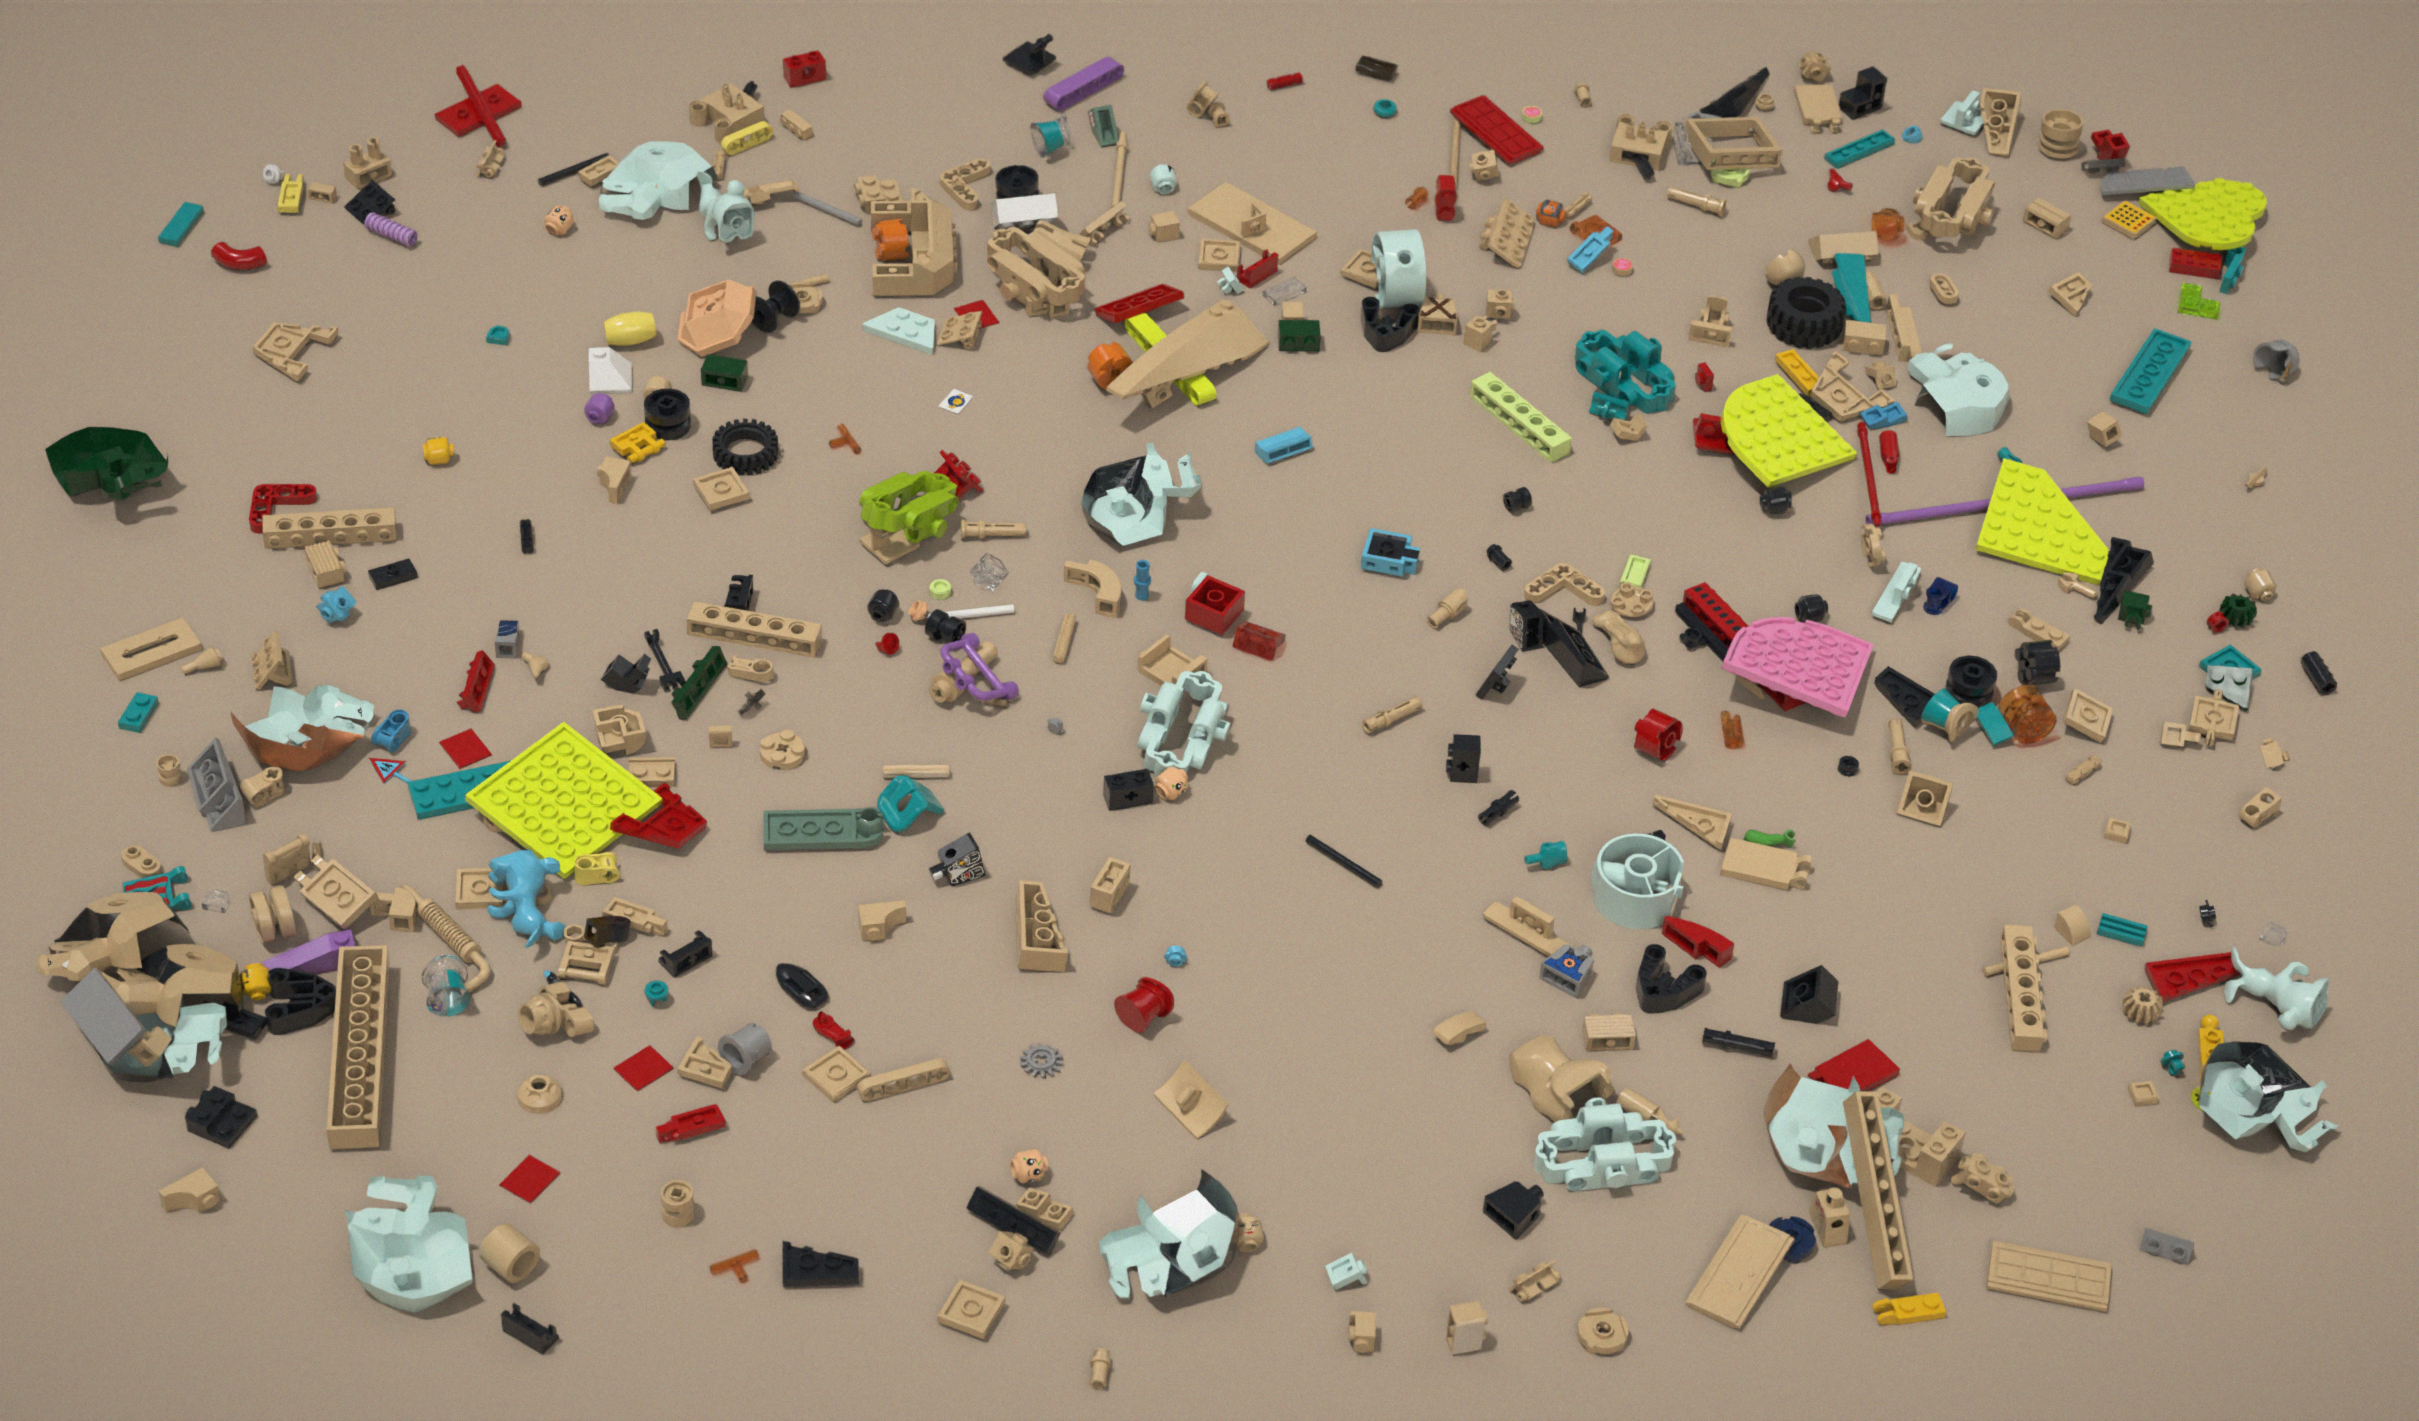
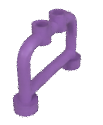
M975 633L965 634L961 637V640L946 643L941 647L940 654L944 660L943 670L947 674L954 673L956 675V687L959 690L967 689L973 697L982 701H989L1000 697L1010 700L1018 696L1019 689L1017 684L1013 681L1001 683L975 651L980 645L979 638ZM963 649L995 690L988 692L980 691L974 685V678L971 675H966L961 669L960 660L957 658L953 659L949 652Z

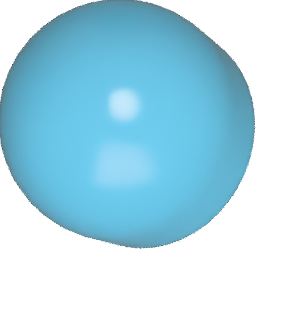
M1910 126L1903 132L1902 138L1909 143H1918L1922 140V132L1918 126Z

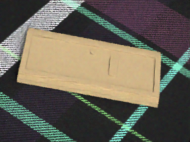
M1740 1215L1686 1300V1305L1730 1327L1740 1329L1793 1244L1794 1238L1747 1215Z
M1993 1240L1987 1289L2106 1312L2112 1265L2108 1262Z

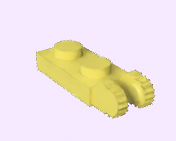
M285 174L278 201V212H299L303 192V174H298L296 182H292L290 174Z

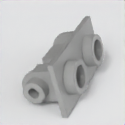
M2146 1228L2139 1250L2188 1265L2194 1242Z

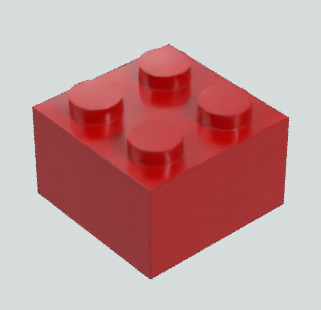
M1207 575L1186 599L1185 620L1223 635L1244 611L1245 591Z

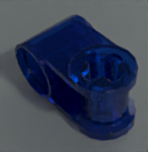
M1937 577L1926 590L1927 600L1923 605L1924 611L1931 615L1940 614L1954 600L1958 592V585Z

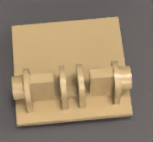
M982 311L969 312L965 315L951 316L946 319L936 345L961 341L964 348H973L979 334V329L982 326L980 320Z

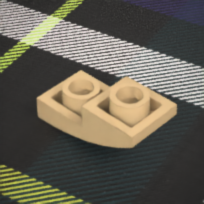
M1468 1011L1440 1023L1433 1029L1432 1033L1440 1038L1442 1043L1453 1045L1465 1042L1467 1034L1484 1031L1487 1022L1474 1012Z
M1028 1188L1016 1203L1017 1208L1058 1230H1062L1074 1215L1073 1207L1051 1200L1050 1193L1033 1188Z

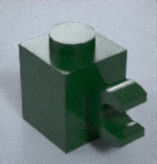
M2124 590L2118 620L2125 621V627H2128V624L2131 622L2137 625L2136 629H2140L2141 625L2144 624L2145 617L2150 618L2152 605L2148 604L2150 595Z

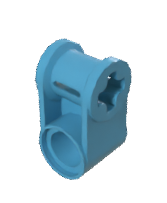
M401 709L392 711L381 725L374 730L371 737L372 744L376 746L382 745L388 751L395 752L411 734L408 713Z

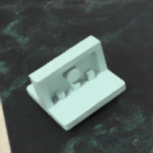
M1973 90L1963 103L1955 101L1941 118L1940 122L1948 127L1964 131L1967 134L1976 135L1983 126L1982 114L1979 109L1980 101H1978L1980 93Z

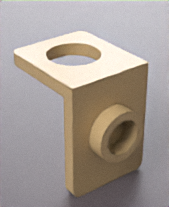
M1255 202L1251 204V217L1242 221V237L1265 230L1266 213Z

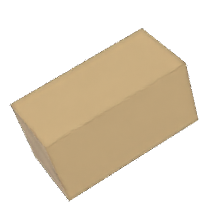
M312 182L308 188L309 199L333 203L337 197L336 186Z

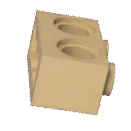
M1112 857L1108 858L1091 886L1090 907L1112 913L1130 884V863Z

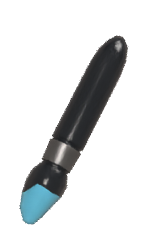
M544 971L543 974L549 984L562 982L555 973ZM571 991L568 1001L580 1007L582 1005L581 1000Z

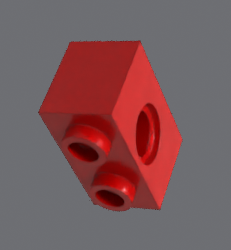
M819 50L783 58V78L790 88L826 80V60Z

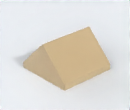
M1910 770L1897 813L1941 826L1949 806L1954 783Z

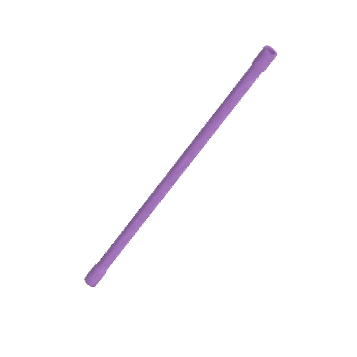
M2140 476L2060 490L2067 498L2116 491H2131L2143 489L2144 479ZM1991 499L1881 513L1880 526L1889 523L1988 510ZM1871 514L1866 515V524H1873Z

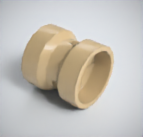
M173 754L159 757L156 762L159 782L164 786H175L180 783L182 774L179 758Z

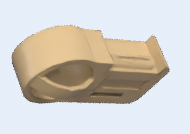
M735 655L731 659L732 663L727 665L728 673L731 677L766 682L774 676L772 663L765 659H755L753 661L737 658V655ZM762 669H767V671L765 672H757Z

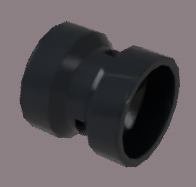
M1521 487L1515 492L1509 491L1504 493L1503 503L1507 511L1513 513L1518 511L1519 508L1530 507L1532 505V497L1526 487Z

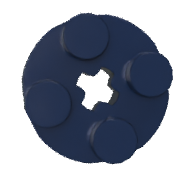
M1790 1216V1219L1783 1220L1782 1217H1779L1769 1224V1226L1789 1234L1790 1237H1795V1241L1783 1258L1789 1263H1799L1801 1259L1807 1258L1813 1252L1816 1237L1813 1227L1806 1220L1796 1216Z

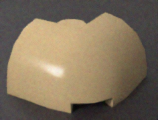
M623 705L592 710L598 742L603 753L624 749L625 754L629 755L636 752L645 743L646 730L638 711L634 712L633 710L625 709Z

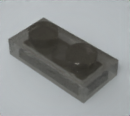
M2125 159L2087 160L2082 162L2081 165L2082 170H2088V173H2100V170L2106 169L2107 173L2119 172L2120 168L2125 167Z

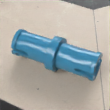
M1146 560L1137 561L1136 575L1134 576V584L1136 585L1135 597L1141 601L1148 599L1149 585L1151 584V576L1149 575L1150 563Z

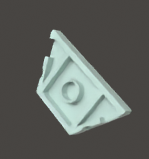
M898 307L863 323V331L931 355L933 354L934 319Z

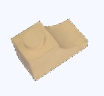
M606 456L603 463L598 466L597 476L600 477V486L606 487L609 491L610 503L618 504L631 479V462Z
M905 900L858 905V921L862 941L885 939V934L889 929L898 924L906 923Z
M203 1167L159 1190L161 1207L166 1213L180 1208L194 1209L201 1213L221 1202L218 1185Z

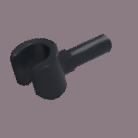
M1574 608L1572 620L1576 623L1577 630L1582 633L1586 609L1583 608V612H1577L1576 608Z

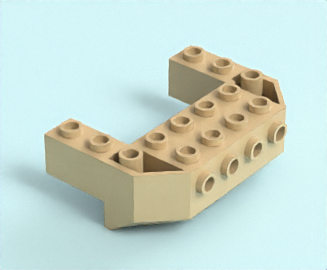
M911 188V201H871V229L875 228L877 221L902 218L901 224H905L907 232H911L912 264H872L873 296L935 295L953 283V274H957V262H953L957 261L956 227L955 224H952L951 209L915 188Z

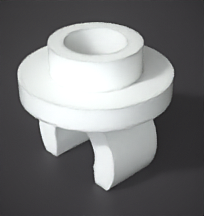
M268 164L264 167L263 177L267 183L276 184L279 180L284 179L285 171H280L277 165Z

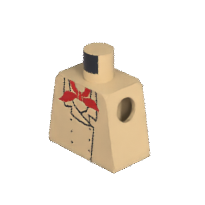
M1834 1187L1815 1192L1809 1208V1214L1823 1248L1847 1244L1850 1212L1843 1198L1842 1191Z

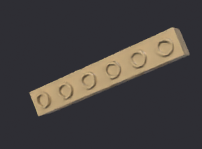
M395 507L263 515L265 549L314 545L315 543L318 544L319 542L323 543V541L327 542L328 540L332 545L397 541Z
M694 601L687 617V635L815 658L822 642V624Z
M2004 925L2000 943L2011 1051L2040 1052L2042 1043H2046L2047 1029L2043 1028L2045 1011L2041 1010L2043 992L2039 991L2041 973L2037 972L2039 965V955L2035 954L2037 937L2033 936L2032 926Z

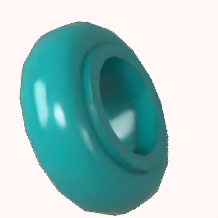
M1381 99L1374 104L1373 110L1380 117H1391L1396 113L1397 106L1391 100Z

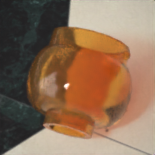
M1893 208L1881 209L1879 212L1872 214L1871 229L1872 231H1877V238L1883 241H1894L1905 230L1904 216H1900V213Z

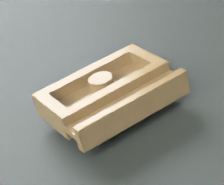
M675 757L629 758L628 772L647 787H659L663 783L674 787Z

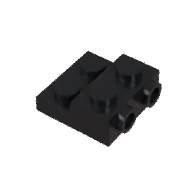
M213 1086L210 1091L204 1090L202 1092L199 1104L196 1107H190L185 1114L187 1130L192 1134L230 1149L257 1117V1110L236 1101L235 1094Z

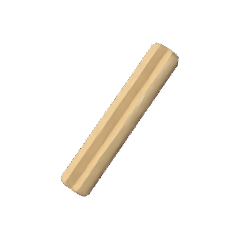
M1066 613L1064 615L1053 653V661L1055 663L1061 664L1065 660L1076 622L1074 614Z
M948 764L884 765L883 778H895L899 775H906L910 778H948L950 767Z

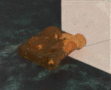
M1596 214L1581 222H1573L1569 228L1573 234H1578L1586 240L1593 232L1600 234L1608 226L1614 230L1613 236L1609 240V246L1622 240V233Z

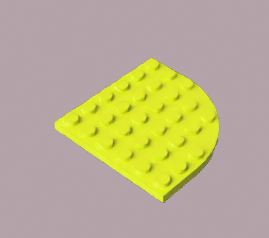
M1778 374L1737 388L1728 397L1723 407L1721 427L1723 434H1726L1729 439L1727 443L1737 457L1767 487L1853 460L1857 455V452Z

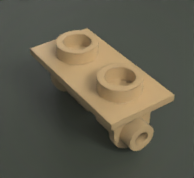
M494 140L491 147L487 145L482 155L486 158L481 157L476 167L480 169L476 177H479L480 173L485 174L488 178L495 176L505 156L502 148L494 146L496 140Z
M1556 1260L1548 1264L1545 1261L1541 1262L1532 1269L1534 1273L1529 1276L1526 1272L1513 1280L1515 1285L1508 1291L1512 1292L1516 1289L1518 1300L1527 1302L1541 1293L1537 1286L1538 1283L1543 1291L1557 1284L1561 1275L1558 1270L1552 1268Z

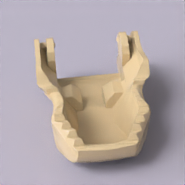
M1537 1036L1509 1054V1063L1514 1082L1524 1086L1530 1092V1098L1535 1110L1548 1116L1554 1123L1560 1120L1574 1119L1570 1110L1574 1107V1103L1568 1095L1590 1081L1592 1082L1593 1091L1598 1098L1606 1100L1616 1093L1611 1084V1071L1608 1066L1596 1060L1572 1061L1561 1050L1554 1036Z

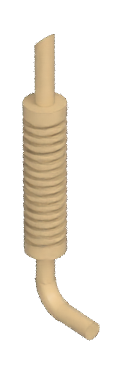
M401 886L400 888L406 889L414 896L415 904L418 906L417 914L465 962H474L480 968L479 974L465 984L468 993L483 984L489 978L490 965L480 955L481 947L433 899L422 898L411 886Z

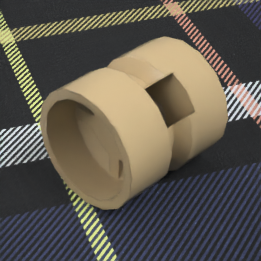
M682 1180L670 1181L661 1189L662 1218L669 1226L683 1227L691 1223L694 1218L693 1189L687 1182Z

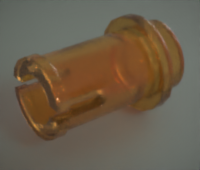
M1417 187L1414 193L1405 200V204L1411 201L1407 207L1414 209L1420 202L1426 201L1428 198L1427 189Z

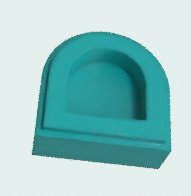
M500 325L490 328L486 336V343L507 345L509 330Z

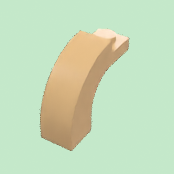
M1091 559L1088 565L1067 560L1064 565V582L1093 589L1097 593L1095 613L1117 618L1121 604V584L1114 571L1106 565Z

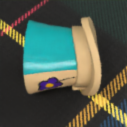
M1943 688L1927 703L1921 720L1923 724L1946 731L1949 741L1953 743L1974 722L1978 716L1979 709L1972 703L1961 704Z

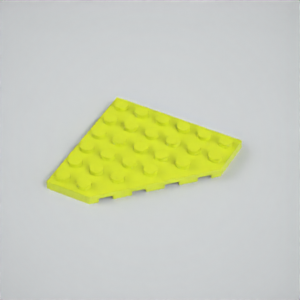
M2003 459L1975 550L2060 575L2063 573L2078 574V580L2100 586L2108 559V551L2110 550L2044 469Z

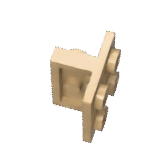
M273 631L269 637L265 638L261 648L254 652L251 658L255 689L258 690L264 686L268 679L285 686H289L293 681L289 650L281 647L279 632Z

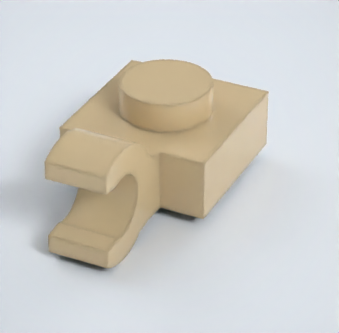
M2163 722L2160 744L2184 747V741L2200 742L2201 733L2187 732V725Z

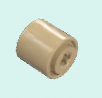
M503 1223L491 1230L485 1237L479 1254L480 1258L508 1282L517 1283L526 1278L535 1268L539 1261L540 1248L511 1224Z

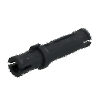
M1705 1027L1702 1038L1703 1043L1723 1046V1049H1728L1729 1047L1770 1057L1773 1056L1775 1042L1731 1034L1729 1030L1722 1032Z

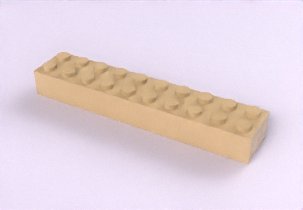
M388 945L339 947L327 1116L329 1149L376 1148L380 1146L390 973Z

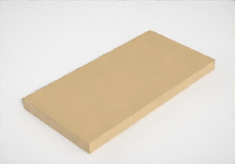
M1224 182L1188 208V215L1234 241H1240V244L1261 256L1266 249L1269 251L1268 257H1271V254L1276 252L1278 254V265L1317 238V231L1228 182ZM1255 202L1266 213L1265 230L1242 237V221L1251 217V204Z

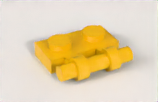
M644 422L610 439V446L620 455L631 454L627 456V460L631 464L643 461L649 454L658 453L666 444L663 439L655 441L657 439L656 432Z

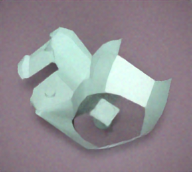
M647 142L637 146L625 156L610 175L603 180L599 198L600 210L630 215L634 219L641 220L653 217L660 206L677 210H689V181L697 176L698 171L709 174L717 181L718 177L714 168L694 149L684 143ZM604 187L607 190L615 191L617 193H632L622 195H604L602 194V191Z
M1951 343L1938 347L1932 353H1919L1909 361L1907 367L1910 375L1923 384L1918 397L1929 392L1945 411V436L1979 435L1992 431L2000 421L2009 402L2010 386L2003 374L1993 364L1984 361L1983 358L1978 359L1971 353H1960L1946 361L1942 360L1936 354L1951 349L1953 346Z
M418 1175L416 1179H386L384 1176L370 1177L367 1196L406 1203L408 1208L404 1212L397 1209L365 1208L358 1212H350L348 1208L346 1209L353 1276L378 1301L413 1313L431 1307L473 1284L465 1218L451 1212H432L437 1198V1184L433 1177Z

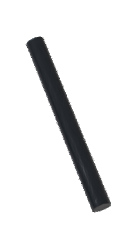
M601 154L538 179V183L540 186L577 173L609 156V154Z
M1309 835L1306 838V843L1375 887L1379 888L1381 886L1382 880L1314 836Z

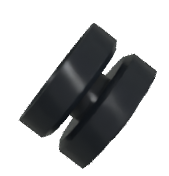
M1024 165L1007 166L1001 169L995 177L996 200L1039 195V176L1037 172L1031 167Z
M667 388L653 391L647 395L644 400L645 424L656 432L657 439H663L664 441L682 438L689 432L691 428L690 399L685 393L680 390Z
M1970 655L1958 657L1949 666L1945 689L1961 704L1972 703L1980 708L1992 701L1997 681V670L1993 664L1984 658Z

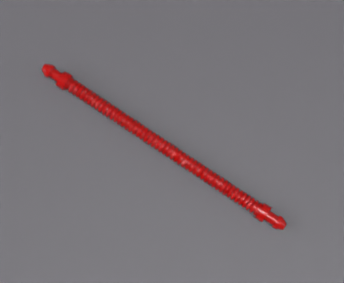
M1860 421L1857 425V434L1860 439L1871 507V519L1873 524L1879 527L1882 515L1879 511L1867 436L1868 430L1865 423Z

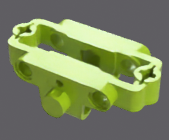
M921 471L910 475L906 472H901L864 490L859 500V504L862 506L860 517L867 521L868 525L874 529H884L888 532H897L904 529L905 537L911 543H919L931 536L941 538L947 529V521L944 520V517L952 514L958 505L959 499L955 496L957 485L951 482L948 476L939 473L934 474L929 471ZM923 491L927 493L909 502V500L912 497L916 496L919 492ZM898 497L900 498L897 511H893L895 500Z

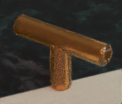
M843 423L839 424L837 429L842 437L829 440V446L835 448L848 444L855 454L860 453L861 447Z
M754 1249L712 1264L709 1267L710 1272L714 1275L732 1268L739 1282H746L748 1275L742 1264L758 1259L759 1254Z

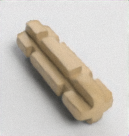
M719 150L715 152L713 168L718 180H721L726 152Z
M1584 192L1564 209L1566 211V218H1571L1592 200V196L1588 192Z
M2092 755L2088 760H2085L2066 774V781L2070 782V784L2077 783L2093 772V770L2100 767L2101 759L2096 755Z

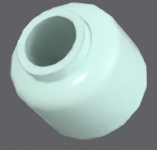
M1160 164L1151 170L1150 179L1152 187L1156 192L1168 194L1176 187L1177 180L1174 169L1171 166Z

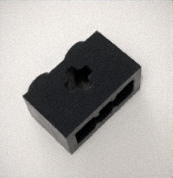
M1453 734V742L1448 743V757H1451V759L1446 760V773H1450V782L1477 783L1481 755L1480 735Z
M1148 768L1104 776L1103 796L1109 811L1153 803L1154 783Z

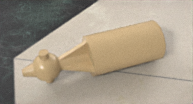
M1628 1087L1622 1091L1617 1103H1620L1624 1111L1640 1113L1643 1121L1661 1120L1665 1123L1667 1129L1674 1134H1683L1677 1118L1668 1120L1661 1107Z

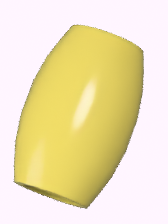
M641 311L627 312L613 316L603 322L607 344L636 345L657 336L653 313Z

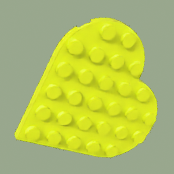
M2215 178L2214 181L2199 182L2195 184V188L2165 190L2164 192L2151 193L2147 196L2139 197V205L2157 217L2158 221L2186 243L2196 247L2201 245L2212 247V250H2229L2242 247L2252 240L2255 232L2254 221L2263 216L2267 199L2264 193L2253 187L2251 183Z

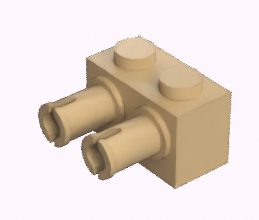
M370 137V139L366 140L368 152L362 154L361 145L353 144V146H349L351 159L343 162L345 178L357 190L364 188L372 179L378 182L392 176L390 159L380 151L379 139L377 137Z

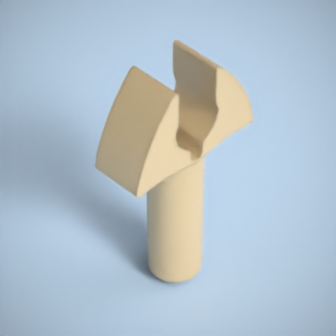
M2063 573L2062 578L2059 577L2058 586L2064 593L2067 594L2070 590H2076L2092 599L2096 598L2097 591L2079 583L2078 574Z

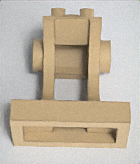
M1714 295L1707 297L1706 308H1702L1700 320L1703 321L1692 320L1689 334L1690 341L1729 348L1732 327L1724 326V324L1728 325L1730 313L1726 312L1728 299L1725 297L1718 298Z

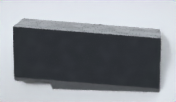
M1540 609L1544 613L1543 644L1576 685L1583 687L1607 680L1609 675L1582 633Z

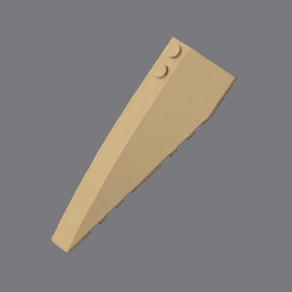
M1222 299L1155 344L1110 383L1106 391L1121 399H1126L1143 393L1144 389H1157L1158 385L1162 383L1169 385L1175 379L1182 381L1203 374L1206 369H1219L1220 365L1224 363L1231 365L1237 359L1241 361L1247 360L1267 347L1269 341L1240 307L1228 300Z

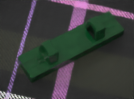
M712 646L702 660H696L692 665L694 672L683 687L675 688L672 692L674 699L671 703L679 719L687 720L727 665L720 646Z

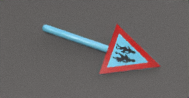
M369 758L383 784L393 775L406 783L412 781L397 773L406 761Z

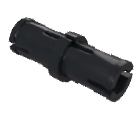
M1509 790L1499 800L1495 799L1491 802V806L1478 815L1479 821L1486 818L1481 824L1488 826L1497 817L1504 816L1510 807L1519 802L1518 795L1510 799L1516 792Z

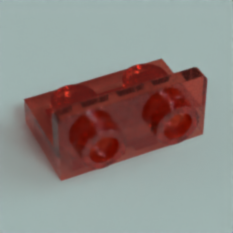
M1245 621L1237 626L1233 647L1272 660L1274 659L1276 648L1284 643L1286 635Z

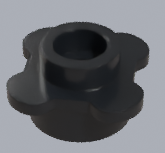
M1688 628L1685 630V633L1680 634L1679 639L1684 641L1689 649L1705 644V639L1701 638L1702 633L1697 628Z
M2205 900L2206 905L2199 906L2201 920L2203 924L2210 923V927H2213L2212 920L2216 919L2214 906H2209L2208 900Z

